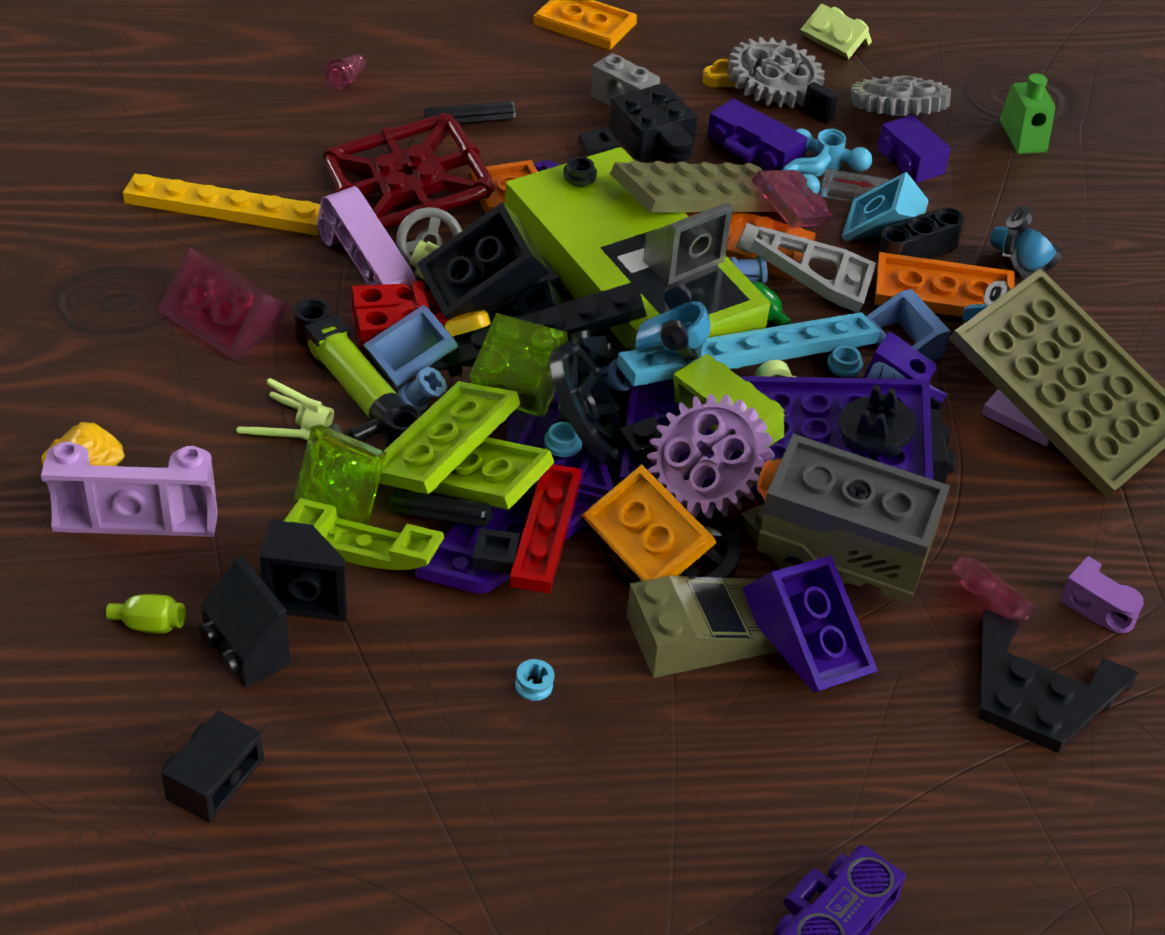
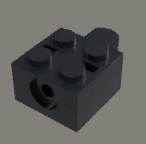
M665 83L611 98L609 130L639 162L666 156L672 162H685L692 157L697 115Z

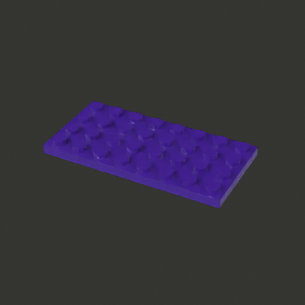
M739 376L743 380L752 383L758 391L769 399L778 402L784 409V437L769 446L774 453V458H771L772 460L783 458L792 435L796 434L933 480L930 380ZM674 380L654 382L647 385H632L627 425L654 416L660 425L668 427L670 421L666 414L669 412L676 417L681 414L679 404L675 402ZM874 385L881 387L883 395H887L890 388L895 389L897 400L908 406L916 418L914 437L907 445L902 447V452L894 457H886L881 453H870L859 449H849L841 441L842 435L839 431L840 413L847 404L858 398L870 396ZM708 428L705 435H711L714 431ZM624 446L620 482L641 464L647 470L655 464H652L649 459L636 463ZM736 450L731 455L730 460L738 459L743 453ZM690 452L680 455L677 463L687 460ZM712 453L707 455L709 459L714 456ZM716 476L707 478L703 482L702 488L711 486ZM754 485L750 489L751 491H758L757 486Z

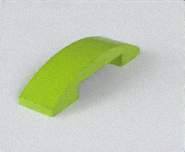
M303 498L298 500L284 520L286 522L313 525L346 562L378 569L408 570L427 566L444 540L443 532L406 524L402 532L398 533L341 519L337 516L335 506Z

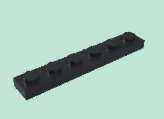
M635 281L474 331L452 336L458 348L435 362L433 368L438 370L442 377H447L567 341L571 333L588 330L594 333L647 317L638 283Z

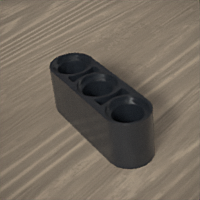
M945 207L884 227L881 231L876 261H878L879 252L930 259L957 249L965 221L963 213L957 209Z

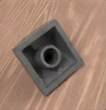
M727 202L646 233L643 262L668 285L723 263L725 261L733 205Z

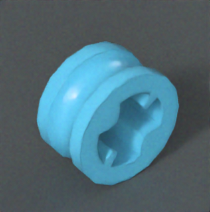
M529 659L518 666L516 672L515 689L517 693L524 699L538 701L548 697L553 689L554 670L548 663L542 660ZM537 676V681L542 678V682L540 684H533V679L528 682V677Z

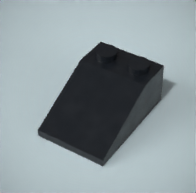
M503 202L417 262L425 281L444 317L447 319L519 293L550 272L521 219Z

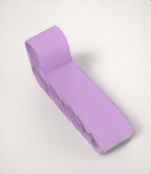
M353 186L322 197L317 226L323 242L327 246L341 242L368 285L407 284L412 286V282L417 281L412 269L357 187Z

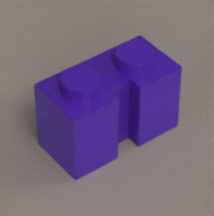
M913 115L882 124L877 148L891 163L897 162L900 171L903 173L907 172L915 183L945 174L951 149L950 146Z

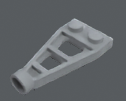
M748 222L736 245V248L747 253H756L825 299L856 313H859L864 304L876 265L875 262L846 249L762 226L759 228ZM778 246L801 252L802 258L800 263L777 250ZM817 258L833 263L837 268L834 279H825L814 272L808 265L809 260Z

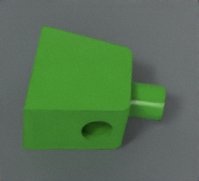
M1031 74L1028 82L1011 85L999 119L1018 154L1041 153L1048 150L1055 114V104L1046 90L1048 79L1042 74Z

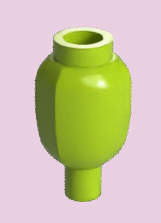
M159 594L135 595L128 598L124 604L109 603L106 608L108 620H122L127 627L134 631L165 634L173 628H181L186 615L183 603L176 602L170 596Z

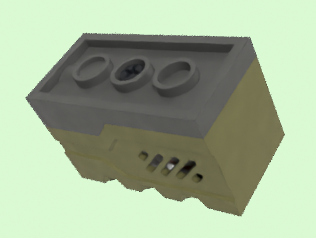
M793 434L783 458L766 461L758 479L757 490L763 497L765 506L756 551L781 560L790 556L801 560L803 563L831 555L837 571L841 574L844 582L858 587L868 583L879 587L884 596L911 604L937 531L950 485Z

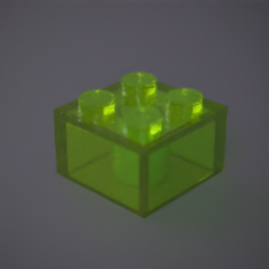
M496 313L470 372L471 383L517 391L521 403L516 408L517 410L544 417L555 392L550 369V354L555 347L568 341L567 332Z

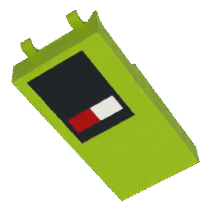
M622 147L587 157L594 162L597 178L592 184L585 187L573 186L564 179L563 169L567 163L506 181L505 205L521 219L536 248L562 278V284L574 299L637 281L647 317L610 327V330L624 348L631 347V351L637 350L635 347L636 337L641 324L657 315L670 311L664 301V292L668 284L643 262L646 233L688 217L685 212H649L610 175L615 162L630 163L635 161ZM726 255L723 263L677 281L689 289L692 301L701 302L706 307L710 320V334L708 338L766 328L771 302Z

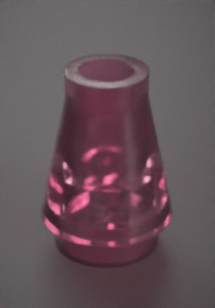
M360 54L334 59L327 66L325 72L326 79L335 88H348L360 72L366 68V61Z

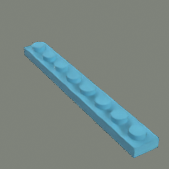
M860 312L710 337L702 345L701 357L708 353L720 363L726 364L729 369H738L771 360H784L818 353H829L842 345L857 348L875 344L878 342L881 331ZM662 346L620 352L618 353L616 365L633 386L674 380L673 374L695 360L686 363L680 354H672Z

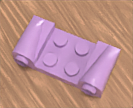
M61 442L48 450L41 479L47 483L50 491L52 532L214 537L218 510L212 459L208 451L196 446H185L172 453L168 468L90 465L88 450L84 446L73 442Z

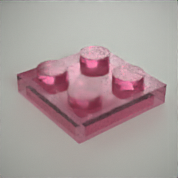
M796 170L758 171L751 180L791 228L827 225L834 216L827 208V202L824 198L814 193L807 185V179Z

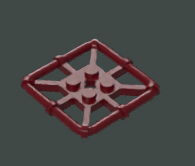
M442 112L438 116L425 118L393 129L388 126L382 128L380 133L340 144L336 147H328L323 154L325 166L336 186L335 193L353 186L357 187L363 196L377 192L381 193L382 198L373 211L385 230L399 226L404 218L415 210L432 207L446 211L482 198H489L495 190L492 177L479 157V149L474 143L469 141L460 124L449 113ZM433 130L423 144L413 145L401 150L396 142ZM450 133L459 151L436 157L435 150L447 134ZM381 145H386L390 154H383L375 159L352 155ZM469 164L478 180L450 176L445 171ZM342 169L370 174L372 178L352 184L350 181H347ZM444 190L456 192V194L433 201L427 197ZM415 199L418 203L417 206L388 215L396 205Z

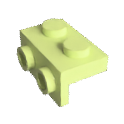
M822 3L801 28L804 37L848 60L861 43L869 46L872 42L869 27L865 22L857 18L854 20L846 16L839 8H830Z

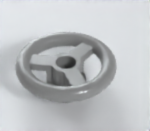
M427 207L415 210L404 218L397 231L396 246L408 265L412 257L410 253L414 252L419 241H424L425 237H432L438 246L443 245L442 238L438 233L440 221L447 224L452 231L453 237L462 231L459 223L452 215L438 208ZM430 218L428 229L421 231L414 241L406 243L407 233L411 226L420 219ZM410 266L412 271L415 272L416 268Z

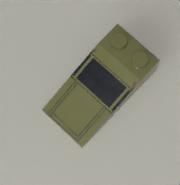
M666 576L631 583L627 618L652 677L657 678L778 652L758 628L743 591V587L757 579Z

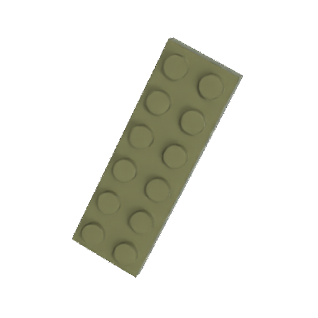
M631 161L630 163L615 162L610 172V175L649 212H703L727 202L733 205L732 212H787L792 203V200L783 193V188L762 174L763 170L752 163L734 165L728 162L724 164H710L708 162H702L701 164L678 162V164L661 161H655V163H641L639 161Z

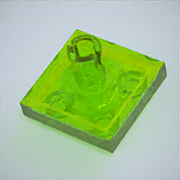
M321 424L311 427L294 499L299 500L303 498L335 506L338 518L368 525L387 452Z

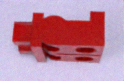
M413 281L412 286L407 284L351 286V315L358 349L365 357H370L363 344L422 305L429 308L444 328L450 319L444 317L432 292L425 291L423 281Z

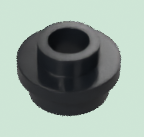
M576 156L568 160L567 165L563 169V177L573 186L585 187L596 180L597 170L591 159Z

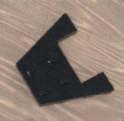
M985 609L980 621L978 719L1059 753L1091 724L1092 719L1102 710L1106 711L1115 703L1116 698L1124 690L1127 692L1133 686L1138 674L1137 671L1103 657L1090 686H1087L1068 676L1058 674L1027 659L1008 653L1007 651L1020 623Z

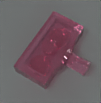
M960 556L951 568L962 577L959 583L969 592L977 596L982 594L992 602L989 606L990 609L997 614L1009 619L1027 620L1036 608L1035 605L977 559Z

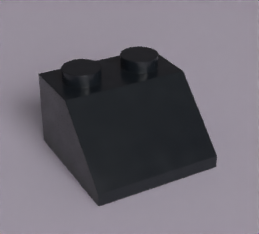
M271 520L260 554L261 577L263 582L286 609L287 615L347 622L346 560L313 525Z
M243 556L235 559L202 603L203 624L199 625V630L206 645L209 648L215 646L220 653L221 662L230 676L236 674L247 688L291 666L287 613L283 605Z

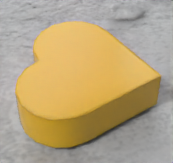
M718 59L713 65L705 67L703 70V83L710 87H735L736 82L730 81L731 74L727 73L729 60Z
M470 311L451 318L446 323L445 328L451 336H456L486 327L491 323L487 311Z

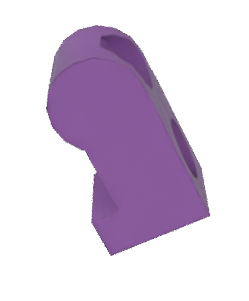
M1087 556L1068 577L1060 602L1113 632H1130L1133 630L1144 604L1142 595L1136 589L1127 585H1120L1100 573L1102 564Z

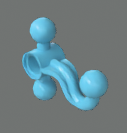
M797 129L795 131L808 137L806 152L808 150L815 152V157L792 160L783 167L781 177L783 182L795 189L801 198L811 199L820 190V182L817 176H821L825 171L839 170L843 161L848 162L849 167L855 172L866 171L872 164V155L864 147H857L853 150L846 149V136L839 130L825 129L818 134V139H814L806 129Z

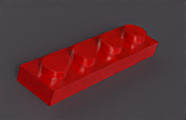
M553 464L538 480L510 574V587L551 594L582 480V469Z

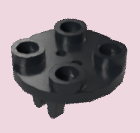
M874 385L870 396L858 398L847 404L840 413L839 431L842 435L841 441L849 449H859L870 453H881L886 457H894L902 452V447L907 445L915 435L916 418L908 406L897 400L896 390L893 388L888 390L887 395H883L881 387Z

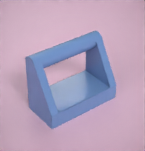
M912 289L899 292L866 316L881 331L876 343L878 347L886 337V333L881 327L898 323L916 343L912 346L914 349L931 361L944 357L950 330Z
M422 305L363 344L379 372L396 388L417 375L421 369L431 366L458 348L454 338L425 305Z

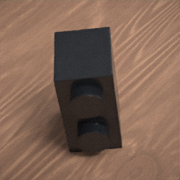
M217 710L207 723H202L196 728L188 744L178 754L172 755L165 763L161 774L166 800L210 823L264 761L262 733Z

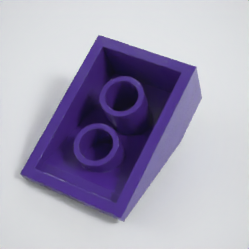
M831 555L772 571L743 587L758 628L813 693L878 671Z

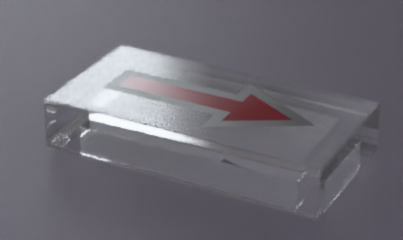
M825 168L820 196L853 202V199L888 182L889 179Z

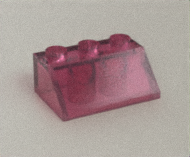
M190 248L157 311L231 359L237 360L274 334L289 303L218 259Z

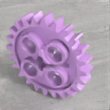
M709 394L706 404H702L697 396L693 397V407L690 409L683 403H680L679 409L681 414L676 417L669 412L666 414L670 421L668 427L657 425L656 428L662 434L661 439H650V443L657 451L647 454L650 462L655 464L648 471L685 509L687 508V511L694 518L702 509L703 514L708 519H711L715 508H718L725 517L728 514V505L732 503L738 510H741L742 503L740 498L745 496L751 500L755 499L750 489L753 485L757 486L759 475L765 463L764 460L774 458L772 450L766 447L773 442L769 433L765 432L768 428L763 419H758L759 415L753 407L747 409V406L741 399L733 405V401L726 394L720 403H718L713 394ZM718 425L717 430L713 434L705 435L709 427ZM744 449L741 457L730 460L733 452ZM690 452L687 460L677 463L680 455ZM712 453L714 456L709 459L707 455ZM716 476L711 486L702 488V484L707 478Z

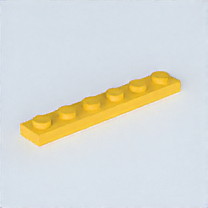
M134 173L123 191L125 204L311 235H318L319 233L317 219L320 204L310 201H299L275 195L269 196L245 190H233L214 185H202L178 179L172 180Z

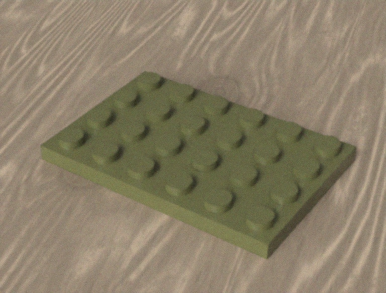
M1041 268L961 325L949 337V340L1106 498L1112 495L1165 449V390Z

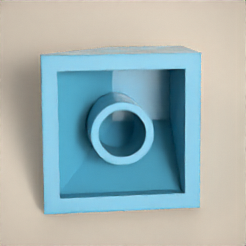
M905 172L853 199L841 237L845 241L879 236L882 229L888 225L924 214L929 200L909 174Z

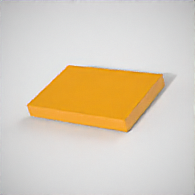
M549 0L533 15V24L611 50L637 24V15L595 0Z
M642 464L581 515L586 523L641 581L666 576H679L717 543L714 537Z

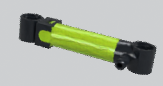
M308 298L296 304L294 307V320L297 342L301 346L306 347L307 355L318 368L326 366L371 420L349 429L350 440L357 443L382 433L385 437V446L387 448L422 416L420 409L406 404L350 340L349 327L337 314L331 316L328 303L318 298Z

